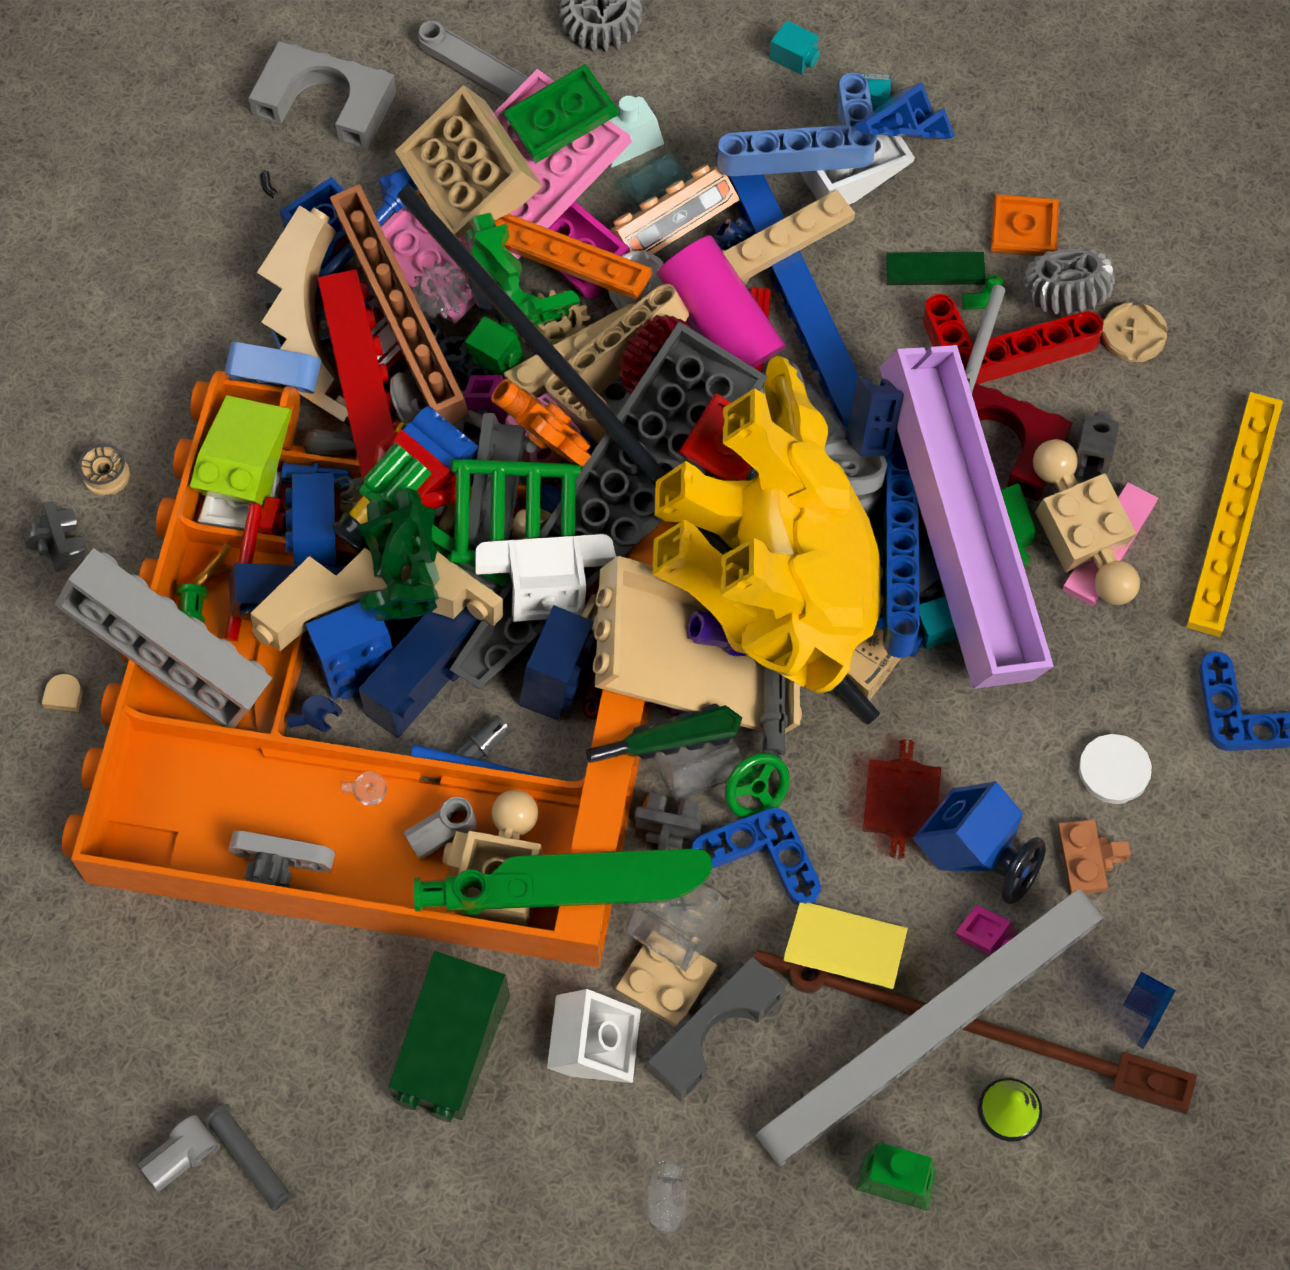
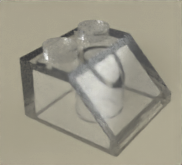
M681 711L663 719L668 718L671 721H675L679 714L686 713V711ZM656 721L649 723L646 726L652 728L654 727ZM733 738L727 744L714 746L711 743H705L702 749L689 751L683 747L676 754L665 755L663 752H657L654 757L660 776L676 802L726 783L732 770L740 763L739 747Z

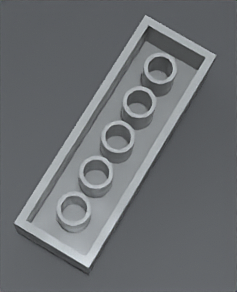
M95 548L90 551L67 580L54 604L223 727L235 728L272 679L261 664L243 657L237 652L232 643L214 636L207 630L203 622L194 617H188L178 609L175 602L170 598L159 596L148 588L147 583L141 577L129 574L118 566L117 561L111 555L104 552L100 553Z

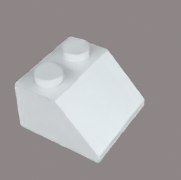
M588 989L556 995L547 1068L570 1077L633 1083L641 1010Z

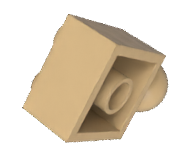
M513 789L503 792L496 798L492 806V819L495 826L499 829V834L496 836L469 830L458 874L469 869L478 870L483 874H492L510 857L543 855L541 844L520 840V836L529 832L538 819V807L530 794L522 790ZM470 887L465 889L462 894L472 898L479 895L481 891ZM532 908L485 909L476 915H466L458 910L455 911V914L527 927Z

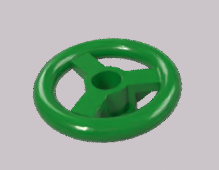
M758 753L742 760L732 770L726 782L725 800L729 809L735 815L746 818L767 809L777 808L784 800L789 788L790 775L786 764L781 758L770 753ZM775 768L779 775V784L775 794L771 797L767 791V780ZM750 794L753 797H758L762 806L745 808L738 803L736 797Z

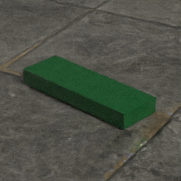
M984 252L886 253L887 285H985Z

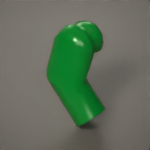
M996 274L989 275L986 278V285L980 293L962 294L963 310L986 309L993 286L1001 285L1005 288L1003 278Z

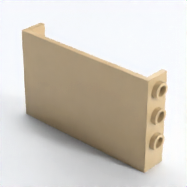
M616 556L600 569L599 590L596 595L598 622L594 631V636L597 640V651L593 662V671L596 673L595 687L686 712L692 711L695 714L700 713L703 707L717 704L720 707L726 705L743 717L740 726L763 732V728L760 726V716L764 710V666L749 655L732 656L727 654L724 647L697 644L692 639H689L687 636V626L690 621V615L697 610L710 611L689 592L654 576L652 565ZM786 678L785 714L788 716V726L785 728V734L800 725L802 709L800 707L801 685Z

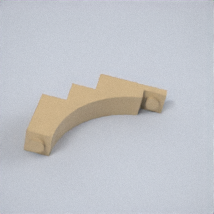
M299 206L257 272L267 281L282 289L261 323L286 338L280 350L308 354L322 360L315 393L299 392V394L350 426L345 399L340 396L343 392L341 381L327 360L321 345L315 314L317 277L327 248L337 231L328 224L330 218L314 207L309 212Z
M364 548L337 576L309 556L250 613L254 636L264 645L271 644L281 651L295 638L307 631L306 623L361 601V596L387 588L382 578L374 577L371 552ZM437 552L434 562L440 580L435 585V589L438 592L439 599L436 600L437 608L432 612L454 619L467 607L475 618L479 620L484 619L494 626L503 617V598L454 563H450L446 557ZM409 565L404 566L401 571L402 582H405L411 576L412 569Z

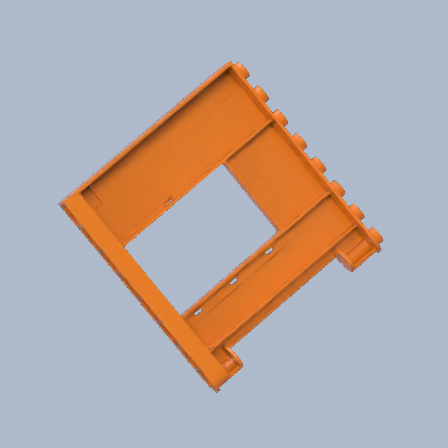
M222 370L216 371L210 382H196L190 405L192 420L198 421L193 440L181 438L174 454V476L177 479H181L176 499L164 497L157 511L156 533L159 538L164 539L158 559L145 558L139 573V577L147 583L148 588L159 596L170 598L178 607L179 596L176 594L177 586L192 584L190 580L210 562L214 551L220 552L224 543L230 544V549L223 561L224 564L234 565L239 561L244 531L198 523L205 495L190 487L198 453L226 395L292 410L277 472L282 473L284 462L313 466L314 463H319V467L350 471L351 480L349 488H334L335 522L339 521L343 515L340 514L342 499L359 502L363 497L359 492L363 485V480L356 453L335 457L307 454L304 446L294 444L300 412L299 389L291 386L283 388L280 386L232 380L229 378V375H225L226 371ZM519 477L516 497L520 499V503L514 508L513 519L519 511L526 509V478ZM541 481V487L548 483L562 490L561 483ZM281 484L278 498H280L285 512L288 509H292L286 508V488H292V484ZM663 520L624 557L653 566L654 539L678 524V522ZM452 527L449 535L454 538L455 528ZM286 532L282 533L281 536L258 533L252 564L294 565L293 553H286ZM336 533V565L347 566L359 553ZM225 572L213 577L204 586L208 590V596L203 600L202 615L205 618L204 624L207 630L219 639H224L230 610L229 576L231 572ZM599 580L586 591L585 602L589 601L591 594L597 595ZM242 619L238 641L229 642L235 646L237 652L243 657L261 664L272 679L235 728L223 727L120 653L121 660L128 662L122 684L109 683L105 689L101 704L102 723L110 725L103 749L91 747L83 763L82 787L84 790L91 791L84 815L73 813L69 816L62 837L63 855L71 858V861L87 884L600 968L612 904L532 907L527 927L455 914V911H447L446 907L422 908L421 912H415L414 878L420 877L421 881L445 880L446 876H449L447 866L443 864L445 846L420 861L403 832L439 811L446 800L452 797H462L471 804L477 819L475 832L498 836L499 829L495 826L492 819V806L500 794L508 790L517 789L530 794L538 807L536 824L529 832L521 835L520 840L541 844L543 855L622 852L640 760L639 756L622 755L594 763L588 762L586 775L582 780L565 781L286 737L284 734L287 726V714L291 711L309 641L308 631L295 638L284 649L279 651L271 644L264 645L252 632V621ZM603 689L591 748L622 741L629 734H632L634 728L646 725L650 702ZM422 777L441 779V782L422 780ZM464 812L455 813L451 817L450 822L459 824L466 819L467 814ZM234 831H246L328 847L336 853L331 872L322 873L288 867L290 868L289 872L292 873L289 888L247 881L244 878L248 861L254 862V860L235 856L228 851Z

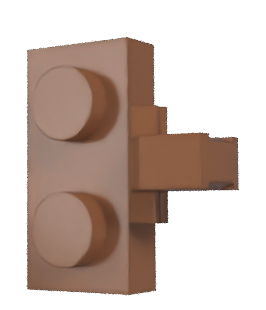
M1095 820L1058 824L1070 895L1078 889H1081L1085 894L1106 892L1108 886L1105 872L1112 871V863L1128 861L1131 856L1128 841L1108 843L1107 837L1098 838Z

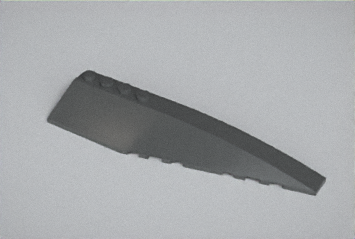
M678 322L616 417L666 473L685 461L696 466L679 455L678 451L713 394L717 393L732 403L754 388L760 390L768 376L683 323ZM607 432L591 454V458L581 469L580 477H576L575 536L605 534L612 539L616 556L624 557L663 520L655 516L656 487ZM696 466L705 475L706 471ZM561 501L542 528L540 538L561 537ZM604 566L584 567L586 591L599 580L600 569ZM511 577L498 595L503 598V617L494 626L483 619L450 668L451 672L479 690L541 634L547 619L513 621V585Z

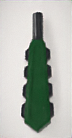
M717 704L703 707L698 714L692 711L679 714L675 721H671L668 718L656 721L652 728L646 725L633 729L632 734H629L622 741L586 749V757L589 763L622 755L639 756L645 760L654 758L657 752L671 755L678 753L680 748L683 747L691 751L702 749L705 743H711L714 746L727 744L731 738L737 735L743 717L726 705L720 707Z

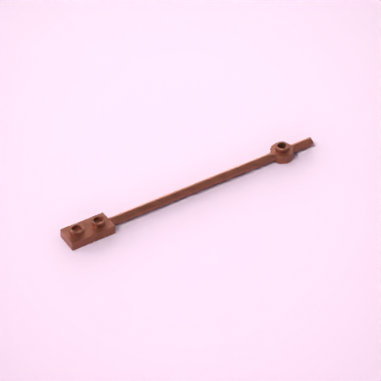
M759 949L756 950L754 956L763 967L790 975L792 985L804 993H813L826 986L914 1014L927 1004L926 1002L841 975L784 961V957ZM810 969L815 973V977L812 980H805L801 976L802 971ZM975 1019L962 1029L1115 1078L1111 1090L1113 1092L1185 1115L1189 1110L1197 1078L1196 1074L1126 1052H1122L1119 1063H1115L980 1019Z

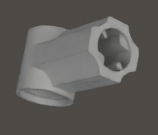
M452 797L443 803L439 811L403 833L421 861L444 847L447 842H452L456 831L467 834L469 830L475 831L477 819L471 804L466 799ZM464 812L467 814L466 819L459 824L450 822L451 817L455 813Z
M197 1115L190 1116L180 1122L170 1133L169 1140L137 1164L158 1192L191 1166H200L202 1164L200 1160L209 1153L215 1154L219 1150L220 1144Z

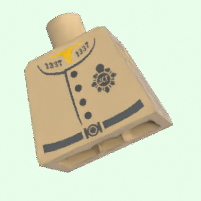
M875 627L873 635L855 648L850 663V670L846 674L869 701L901 659L891 656L884 649L883 630Z

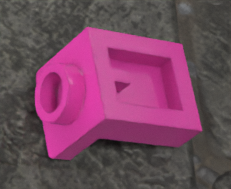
M978 905L974 907L955 932L961 942L989 956L1018 935L1011 921Z

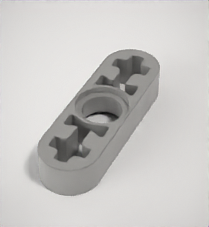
M234 831L228 848L231 854L241 858L254 860L256 854H275L287 859V862H289L288 867L322 873L331 872L336 854L332 849L322 845L246 831Z

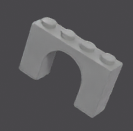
M279 41L248 98L252 115L282 124L294 99L301 91L316 84H333L343 88L349 94V98L335 123L339 142L368 150L397 93L394 74H390L382 69L376 70L366 67L355 61L335 58L324 52L318 53L304 49L296 44H287Z

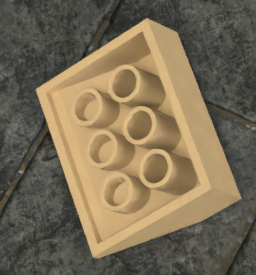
M464 85L395 150V153L430 208L458 239L465 236L466 231L472 228L470 222L473 217L491 213L495 221L519 209L543 186L487 102Z

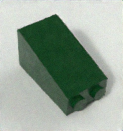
M434 951L388 1086L391 1096L395 1097L394 1102L410 1110H416L417 1105L430 1109L431 1116L445 1122H451L452 1118L463 1120L510 998L506 974Z

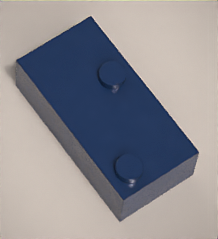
M467 607L454 619L433 612L425 614L359 687L365 715L398 739L449 680L454 682L459 678V676L450 671V668L482 620L475 618Z

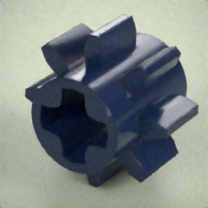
M740 217L737 218L735 223L727 219L717 228L715 239L718 241L717 244L720 249L726 251L750 238L754 230L750 224Z

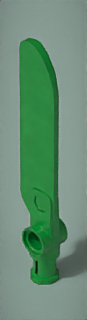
M700 849L514 856L504 861L492 874H483L478 870L469 869L455 876H446L445 880L421 881L420 877L414 878L415 912H421L422 908L446 907L447 911L460 910L466 915H476L485 909L664 902L686 896L703 885L711 875L712 860L705 850ZM470 887L481 891L479 895L472 898L464 896L462 892Z

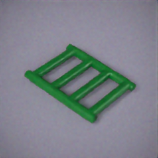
M473 459L451 460L450 465L452 472H456L454 550H450V563L475 565L476 550H468L470 474L491 475L490 542L504 541L505 475L526 476V539L540 538L541 477L562 478L561 537L575 536L576 477H580V465Z

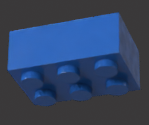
M360 602L306 623L319 668L333 700L339 697L341 699H350L360 693L359 687L393 650L390 635L384 621H376L375 613L362 610Z

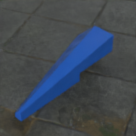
M922 82L901 89L854 125L856 130L864 134L950 139L955 136L945 109L942 108L933 112Z

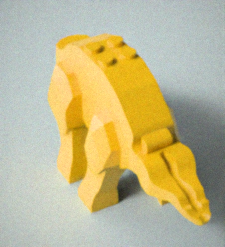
M775 356L767 365L766 376L768 377L764 382L765 394L754 388L723 408V417L725 419L723 444L733 449L756 470L755 476L750 481H723L705 476L696 466L685 461L656 481L655 516L667 522H678V524L654 539L653 575L689 592L705 606L722 625L726 638L735 651L748 654L766 668L810 691L820 694L831 691L841 683L850 670V663L855 648L873 635L884 605L880 583L883 576V568L880 566V553L869 518L844 470L838 463L829 458L825 452L828 426L824 417L810 403L805 386L796 375L798 371L789 364L787 358ZM697 527L718 534L733 550L722 555L708 542Z

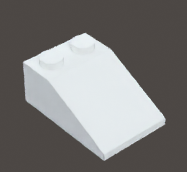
M877 135L874 159L867 167L800 172L817 200L838 190L850 205L914 162L915 157L901 136Z

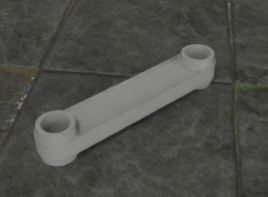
M427 21L419 28V46L425 53L506 100L528 78V76L445 29L439 22Z

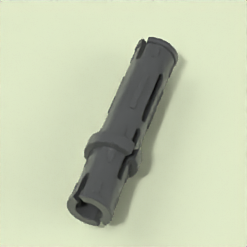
M764 666V710L760 716V726L763 728L762 753H770L781 758L782 755H785V728L788 726V716L785 714L786 677Z

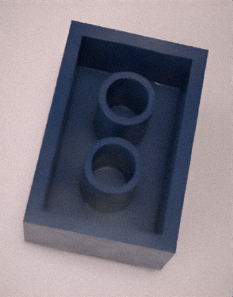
M553 605L527 663L519 706L559 720L563 711L570 712L577 695L576 690L579 682H583L590 665L589 661L593 653L592 647L596 640L595 636L591 634L594 621Z

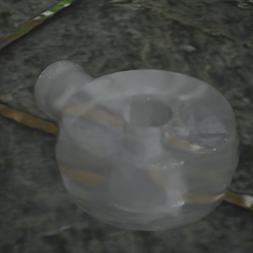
M368 771L360 774L355 782L343 781L341 789L342 793H354L359 802L371 806L380 803L385 798L387 783L380 774Z

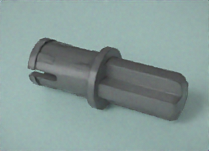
M496 715L475 736L470 734L468 736L470 740L454 754L480 760L483 756L488 757V752L512 731L505 723L494 733L503 724V720Z

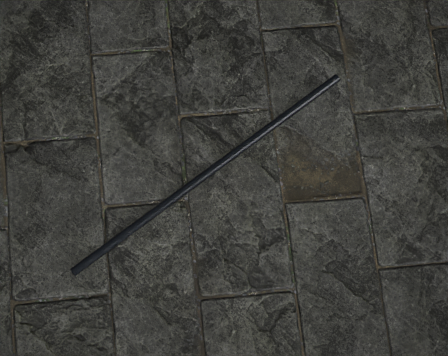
M410 185L404 187L397 194V198L656 487V481L667 474L418 193ZM697 527L708 542L722 555L733 550L718 534ZM847 675L841 683L834 687L867 725L881 714Z

